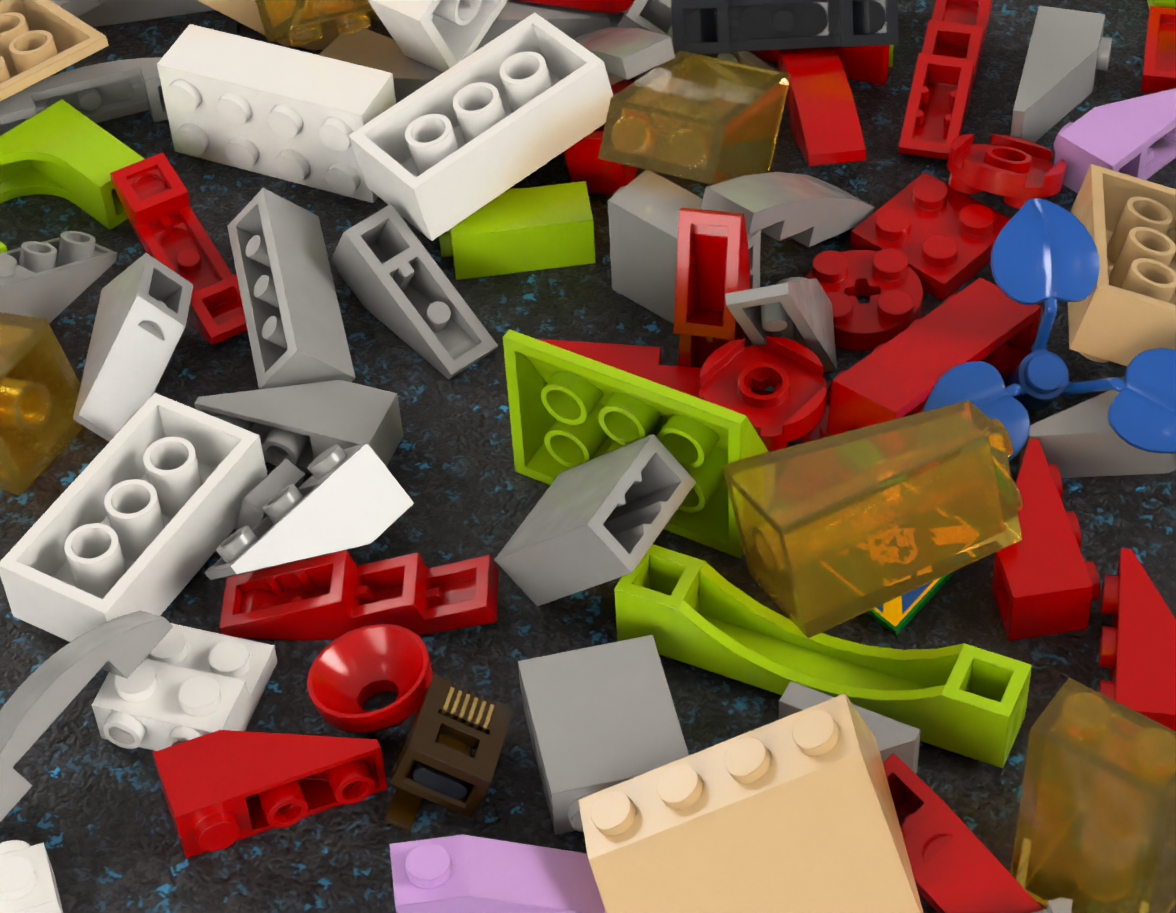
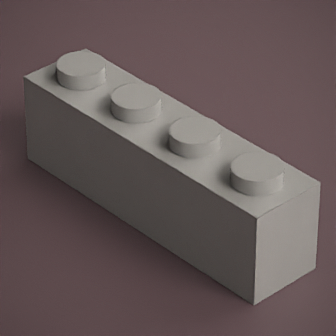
M262 188L227 226L259 389L332 380L352 382L356 377L319 216Z

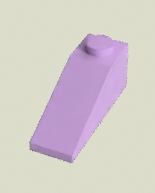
M1176 88L1094 107L1074 123H1067L1057 134L1053 145L1055 152L1054 164L1056 165L1063 159L1067 165L1062 184L1078 193L1091 164L1147 180L1175 159Z
M463 834L389 844L396 913H606L587 853Z

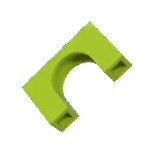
M61 99L0 136V204L21 196L36 194L54 195L76 204L111 230L127 220L128 216L112 184L110 173L142 161L145 158ZM0 241V253L6 252V245Z
M586 181L530 188H509L500 196L439 236L441 258L453 257L456 280L596 263L594 222Z

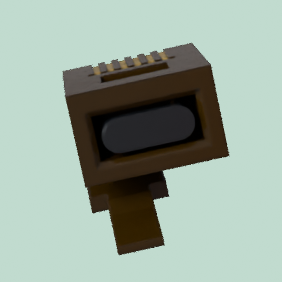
M434 674L419 707L413 714L404 742L392 769L394 773L390 784L397 786L384 822L410 832L423 798L472 818L491 784L514 708L498 701L493 705L491 704L492 699L488 697L487 701H484V695L482 694L477 698L475 697L476 692L473 690L471 694H467L468 688L464 687L460 691L459 684L456 683L453 688L451 687L452 681Z

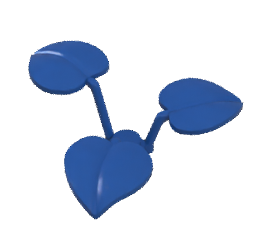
M1040 198L1027 200L1022 208L999 232L993 244L990 265L996 285L1013 301L1024 305H1033L1045 300L1043 317L1036 340L1031 347L1032 353L1027 355L1012 372L1008 381V387L1006 388L999 371L991 364L983 361L962 363L948 370L933 387L921 412L916 444L919 462L951 465L973 470L992 469L1002 466L1015 458L1025 446L1030 427L1029 416L1026 410H1043L1059 395L1065 398H1072L1076 394L1106 390L1120 392L1111 402L1107 417L1109 425L1122 440L1137 449L1147 452L1176 453V350L1158 348L1138 354L1130 361L1126 368L1125 381L1111 377L1075 383L1068 381L1069 373L1065 362L1057 354L1047 351V342L1057 313V300L1079 302L1086 299L1092 293L1099 276V255L1097 247L1085 226L1068 210Z

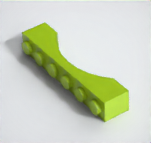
M652 544L631 574L622 576L614 589L617 641L653 635L659 655L783 695L790 681L832 697L845 693L851 703L920 729V741L1000 768L1004 767L1025 718L1032 669L1031 664L965 643L938 649L902 650L868 646L833 637L796 623L760 604L728 582L706 561Z

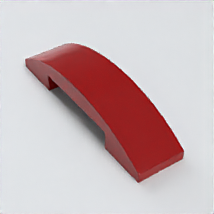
M162 152L111 172L112 184L146 253L193 284L187 318L197 331L212 345L247 331L237 274H232L192 211L189 204L188 191L165 154Z

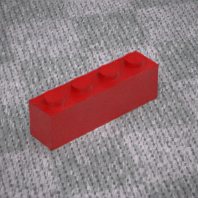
M982 278L977 279L957 294L950 295L943 304L924 317L914 320L907 329L887 343L878 345L871 354L851 368L843 370L835 376L827 392V402L830 406L826 432L839 438L845 431L852 430L863 438L884 461L890 464L917 444L918 424L924 404L935 384L948 370L962 363L983 361L994 366L999 371L1002 379H1004L1016 369L1027 355L1032 353L1031 347L1036 340L1042 307L1037 304L1024 305L1015 302L1007 297L997 285Z

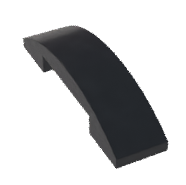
M671 0L673 50L675 56L740 51L899 44L898 0Z

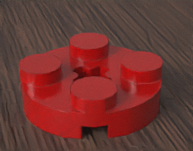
M975 134L958 136L951 143L947 161V169L951 173L948 184L957 191L969 194L985 191L1004 196L1003 201L1006 204L1021 209L1027 200L1054 196L1062 188L1067 166L1066 162L1061 159L1056 165L1051 163L1053 151L1045 146L1025 139L999 134H991L989 145L973 144Z
M885 248L879 251L849 250L838 252L828 250L817 254L813 259L812 270L805 278H817L832 303L835 345L850 350H874L878 345L887 343L907 329L914 320L921 318L923 303L922 283L916 272L908 266V257L902 251L894 248ZM856 296H868L870 301L869 303H858Z
M766 336V345L755 344L745 347V338L724 344L706 359L701 368L699 398L746 415L768 452L775 454L783 451L787 447L788 441L796 440L806 435L821 421L826 411L827 383L824 379V367L819 357L804 345L783 337ZM768 386L775 388V392L768 395L755 394L751 390L752 388L762 391Z

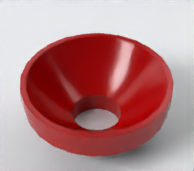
M376 624L349 631L327 645L315 658L309 670L307 687L312 703L327 723L348 732L372 733L391 727L396 728L416 711L432 680L433 671L426 645L417 634L398 625ZM389 691L398 694L394 703L372 712L363 710L366 701L377 693Z

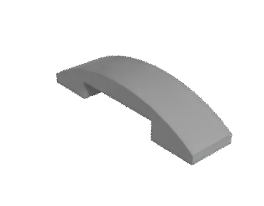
M137 58L104 62L47 77L0 101V136L61 99L95 123L147 110L150 111L154 123L168 120L157 63L161 58Z
M140 610L98 625L80 635L47 659L18 687L0 710V822L32 787L13 768L14 765L101 668L128 679L174 627L165 617Z

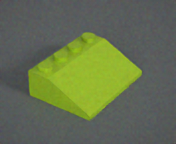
M510 329L503 336L515 472L551 485L563 471L654 434L696 481L663 529L732 556L742 557L763 525L764 515L775 505L776 463L746 415Z

